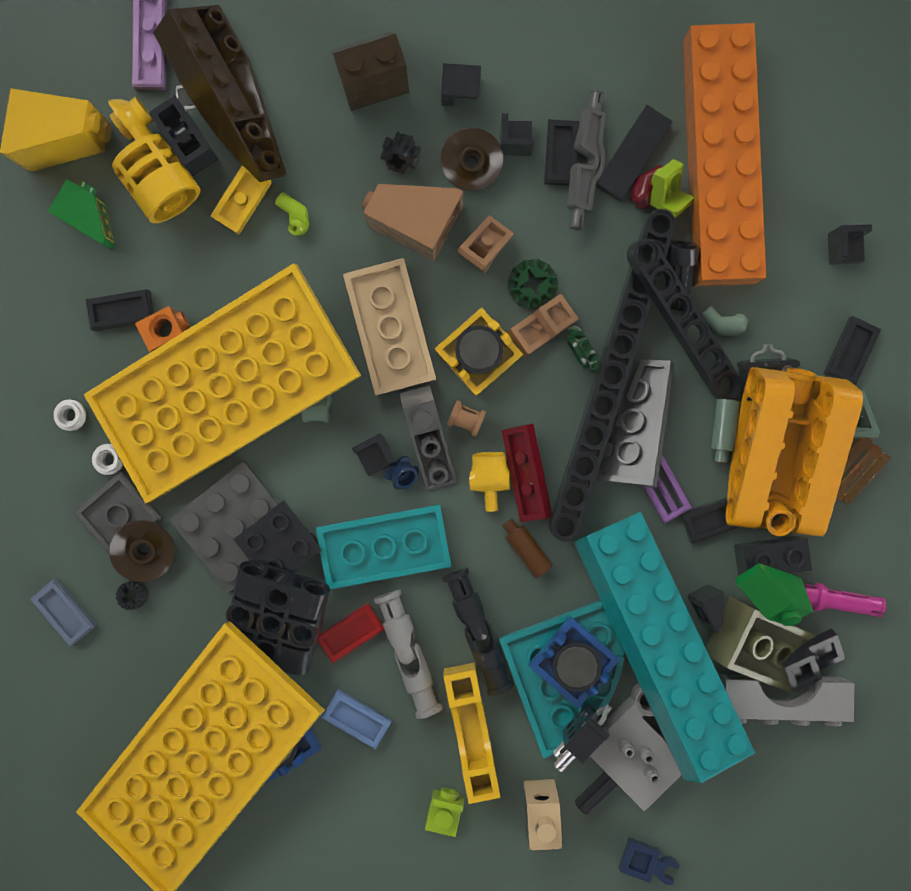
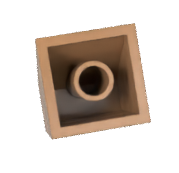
M378 184L374 192L370 190L367 193L362 204V208L365 209L363 214L369 228L434 262L463 208V191L458 188Z

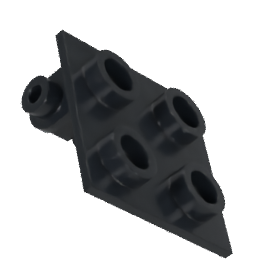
M284 500L233 539L249 560L258 561L291 572L297 571L322 551L318 545V539L313 533H309Z

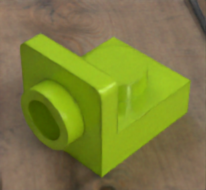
M450 788L433 789L425 830L456 837L460 815L464 808V796L459 795L458 791Z

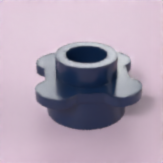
M402 456L385 471L384 477L393 482L395 489H407L416 482L419 469L416 465H411L408 456Z

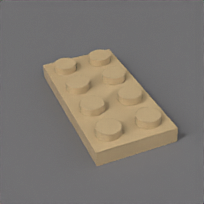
M404 258L343 274L375 396L436 381Z

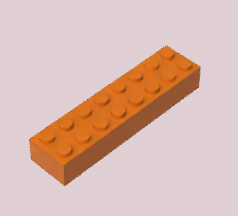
M755 23L691 25L683 39L689 195L694 197L693 204L690 206L691 240L700 247L699 263L693 266V285L697 287L756 284L766 278Z

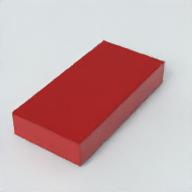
M368 602L321 632L317 641L333 664L385 629L382 621Z

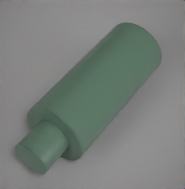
M717 399L711 449L716 450L715 462L727 463L729 452H734L740 401Z

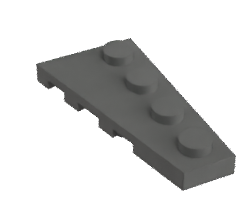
M640 360L626 395L628 400L622 414L619 413L615 426L617 427L611 443H607L604 452L605 458L597 474V482L657 488L675 366L672 361Z

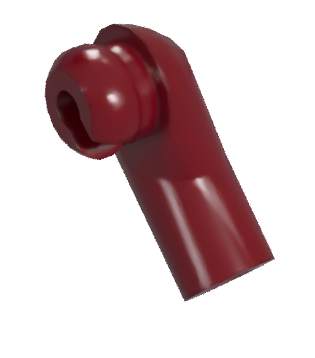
M661 165L635 179L631 198L638 209L643 210L651 206L650 196L653 187L651 180L656 170L663 168Z

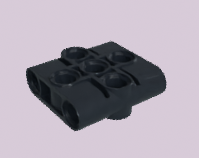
M253 560L243 561L239 565L232 601L226 611V620L233 623L284 672L293 675H304L309 672L319 632L324 622L323 617L330 594V587L320 580Z

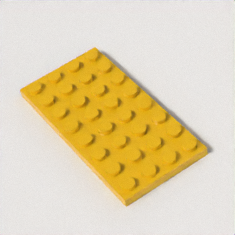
M293 263L83 395L145 504L361 377V374L299 266Z
M227 622L209 642L76 813L153 891H176L325 709L233 623Z

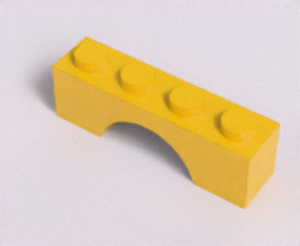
M475 662L444 668L443 677L458 741L468 803L472 804L501 798Z

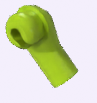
M285 192L280 193L275 205L289 214L290 225L288 226V231L294 236L306 234L309 229V217L306 206Z

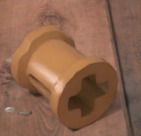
M457 400L447 425L450 427L455 425L471 432L473 437H476L487 411H476L462 405V402Z

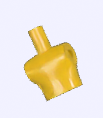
M480 452L472 455V468L469 476L470 490L484 492L485 511L487 512L498 510L497 491L510 490V471L507 468L504 452Z

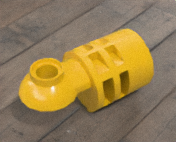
M137 97L132 98L130 101L123 99L108 100L111 109L114 111L109 116L115 126L128 140L135 139L134 142L127 145L115 157L112 163L115 174L151 223L157 224L176 217L196 201L201 191L200 187L183 166L161 134H153L149 129L148 125L154 121L149 115V111Z

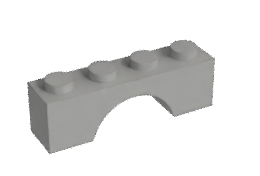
M718 674L741 724L747 723V719H759L760 723L768 725L779 724V720H790L792 724L803 726L810 725V721H822V724L828 726H842V722H854L855 683L844 677L821 676V680L807 685L796 697L787 700H775L768 698L764 694L759 681L743 674Z

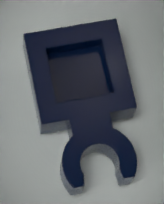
M628 838L618 868L621 873L649 883L653 874H655L664 884L673 885L674 880L672 876L664 874V871L667 867L679 869L680 865L671 856L659 858L661 853L659 848Z

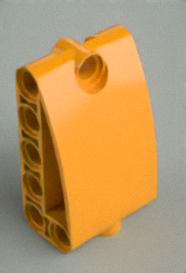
M756 367L750 369L742 397L735 448L731 458L727 490L728 503L726 505L727 525L768 529L772 535L778 537L788 535L790 532L819 537L825 535L863 405V394L857 386L847 379L817 376L811 371L799 368H788L787 371ZM781 514L778 519L772 520L775 515Z

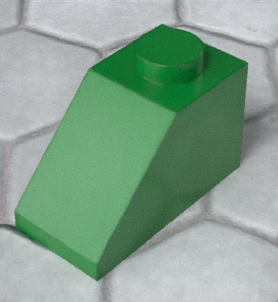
M758 563L735 578L738 587L767 620L783 624L784 626H793L800 623L803 617L813 612L801 577Z

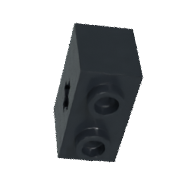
M175 95L148 112L183 166L192 176L219 159Z
M791 536L734 544L738 576L758 563L790 574L812 571L808 538Z

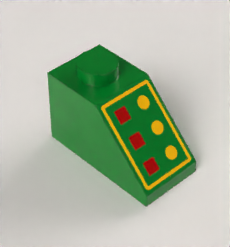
M66 179L47 212L112 250L115 246L105 203L95 196L98 191L81 180L77 185Z

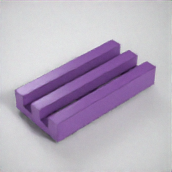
M662 455L660 468L682 506L677 509L660 477H658L657 488L671 513H666L652 487L643 486L662 522L667 523L692 509Z

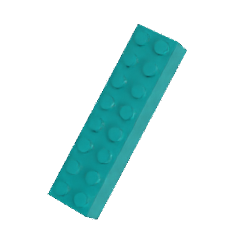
M638 512L574 541L576 549L685 781L703 783L755 754L642 513Z

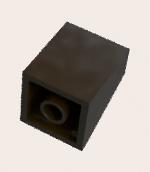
M388 32L331 50L351 111L410 93L406 63L396 33Z

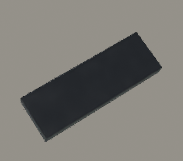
M646 105L597 180L596 187L621 202L673 121L649 105Z

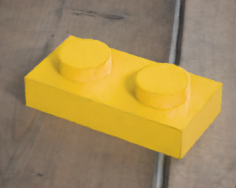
M242 165L210 217L240 235L271 186V180L259 182Z

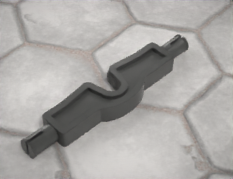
M600 90L590 91L589 107L581 111L579 129L574 143V149L588 160V165L577 163L570 169L567 207L573 210L570 229L576 231L583 230L585 212L592 210L596 181L602 175L605 165V151L602 140L606 113L600 111L604 94Z

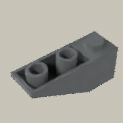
M430 385L400 393L402 408L427 491L457 483Z

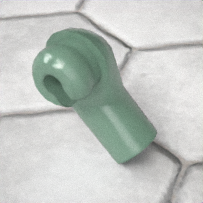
M712 305L701 313L707 325L719 336H738L744 333L748 326V319L745 315L736 314V316L722 317Z

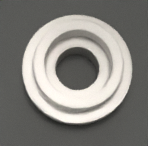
M64 400L54 410V421L63 430H77L86 421V410L76 400ZM70 410L75 412V418L72 421H69L67 418V413Z
M112 444L100 445L92 455L94 468L103 475L116 474L123 467V463ZM109 453L114 457L111 465L105 462V457Z

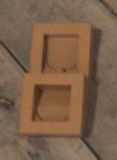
M560 294L509 329L507 334L525 358L575 323L579 318L563 295Z

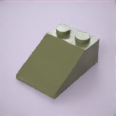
M730 596L723 610L722 630L719 632L713 631L706 650L710 658L724 667L793 694L782 663L796 649L816 637V635L795 625L784 626L783 624L767 620L757 607Z

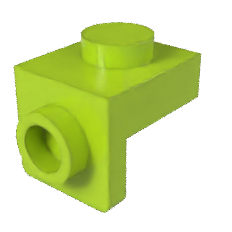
M675 159L671 160L663 168L657 169L651 180L653 187L650 205L657 209H666L674 217H678L693 204L694 197L679 190L684 164Z

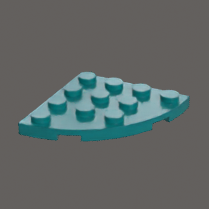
M601 600L499 637L543 759L553 755L554 750L563 742L562 729L577 715L586 703H589L596 710L609 704L621 676L624 650ZM569 616L575 619L620 659L609 672L608 681L598 687V693L594 696H589L579 708L574 706L529 667L530 661Z

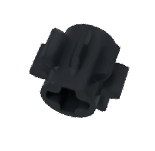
M397 132L393 140L386 137L382 145L383 151L380 159L385 160L388 170L404 174L408 166L415 169L421 147L415 146L413 136Z

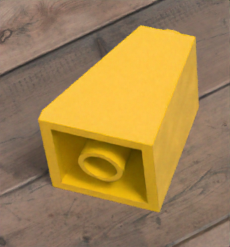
M10 88L0 153L21 168L34 172L105 152L106 142L108 143L111 138V125L88 100Z

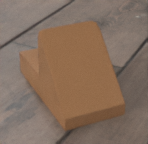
M489 215L459 247L457 252L483 273H486L495 257L509 243L514 233Z

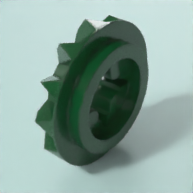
M538 258L524 260L513 268L508 279V290L512 299L518 305L527 309H539L554 298L558 289L557 274L550 264L540 261ZM528 272L533 275L534 279L542 280L545 278L538 285L537 293L539 296L536 295L532 288H520L528 282Z
M574 325L566 329L568 334L566 341L584 370L588 368L593 373L600 365L598 356L583 331Z

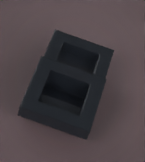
M831 628L804 643L782 663L789 686L793 692L821 680L822 677L819 670L845 659L838 635Z

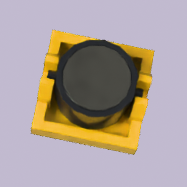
M482 307L434 348L475 397L523 356L507 332H504L500 324L492 319Z

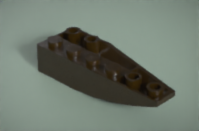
M220 5L168 9L153 34L201 116L233 156L259 182L284 177L286 170L250 60Z

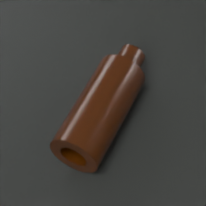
M512 518L502 525L508 533L505 539L535 579L546 573L553 566L524 525L518 527Z

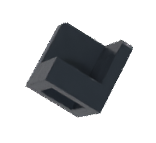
M443 63L442 106H454V98H479L481 66Z
M502 113L500 146L503 155L531 156L533 149L532 121H508V113Z
M872 224L841 225L828 233L829 265L859 264L864 262V236L872 232Z
M381 433L352 448L368 476L396 462L392 451Z

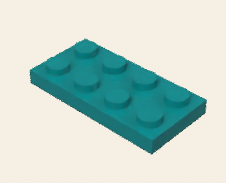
M440 504L316 527L318 544L322 549L320 555L325 582L329 585L330 589L452 567Z

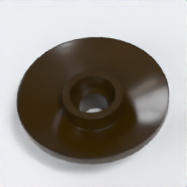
M461 129L452 134L442 148V171L448 181L459 189L466 191L482 190L495 182L503 167L501 146L492 134L483 129ZM469 158H474L478 164L475 167H469L466 161Z
M138 520L125 524L115 533L110 543L109 556L115 570L126 579L135 582H149L160 578L169 570L174 560L175 546L172 537L165 528L151 521ZM142 543L147 544L150 550L143 553L138 549V545Z

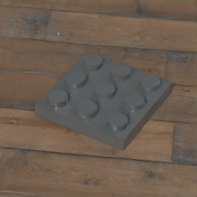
M243 461L169 520L228 594L234 590L240 563L249 560L233 539L279 503L248 463Z

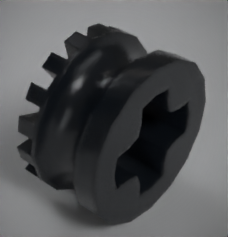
M135 581L122 584L115 594V598L118 601L117 604L125 610H134L142 606L148 598L146 586L142 582ZM127 588L130 590L137 589V592H139L136 596L137 602L135 600L127 601L126 596L129 594L126 590Z

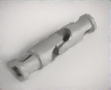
M398 589L374 598L375 604L380 606L385 620L383 627L388 640L395 649V659L407 693L412 695L417 709L415 712L416 719H423L440 712L443 707L441 703L437 702L431 673L421 647L415 641V629L410 615L405 613L400 599L402 593ZM418 658L420 664L419 671H411L405 666V664H409Z

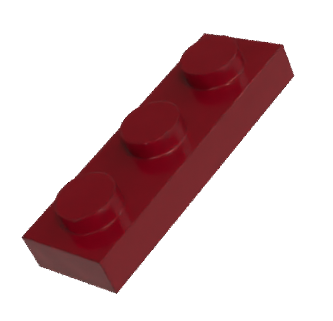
M534 423L501 430L520 522L553 517Z

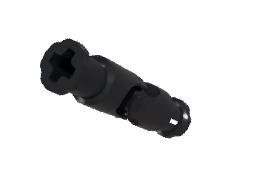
M467 567L442 577V580L449 586L454 599L452 605L457 617L466 625L465 637L478 671L483 672L489 687L487 690L488 696H495L514 687L513 680L508 679L503 662L505 660L491 625L487 620H484V607L478 592H474ZM489 635V646L484 651H478L473 641L484 640Z

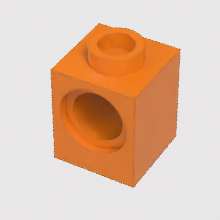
M170 306L135 323L149 352L154 351L191 328L182 311L178 312ZM166 322H171V333L166 337H162L160 333L161 326Z

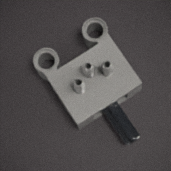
M639 682L631 689L630 696L606 719L610 736L590 756L604 772L575 799L576 806L585 815H588L618 785L645 811L681 776V772L666 740L643 717H651L654 714L649 704H640V698L644 693Z

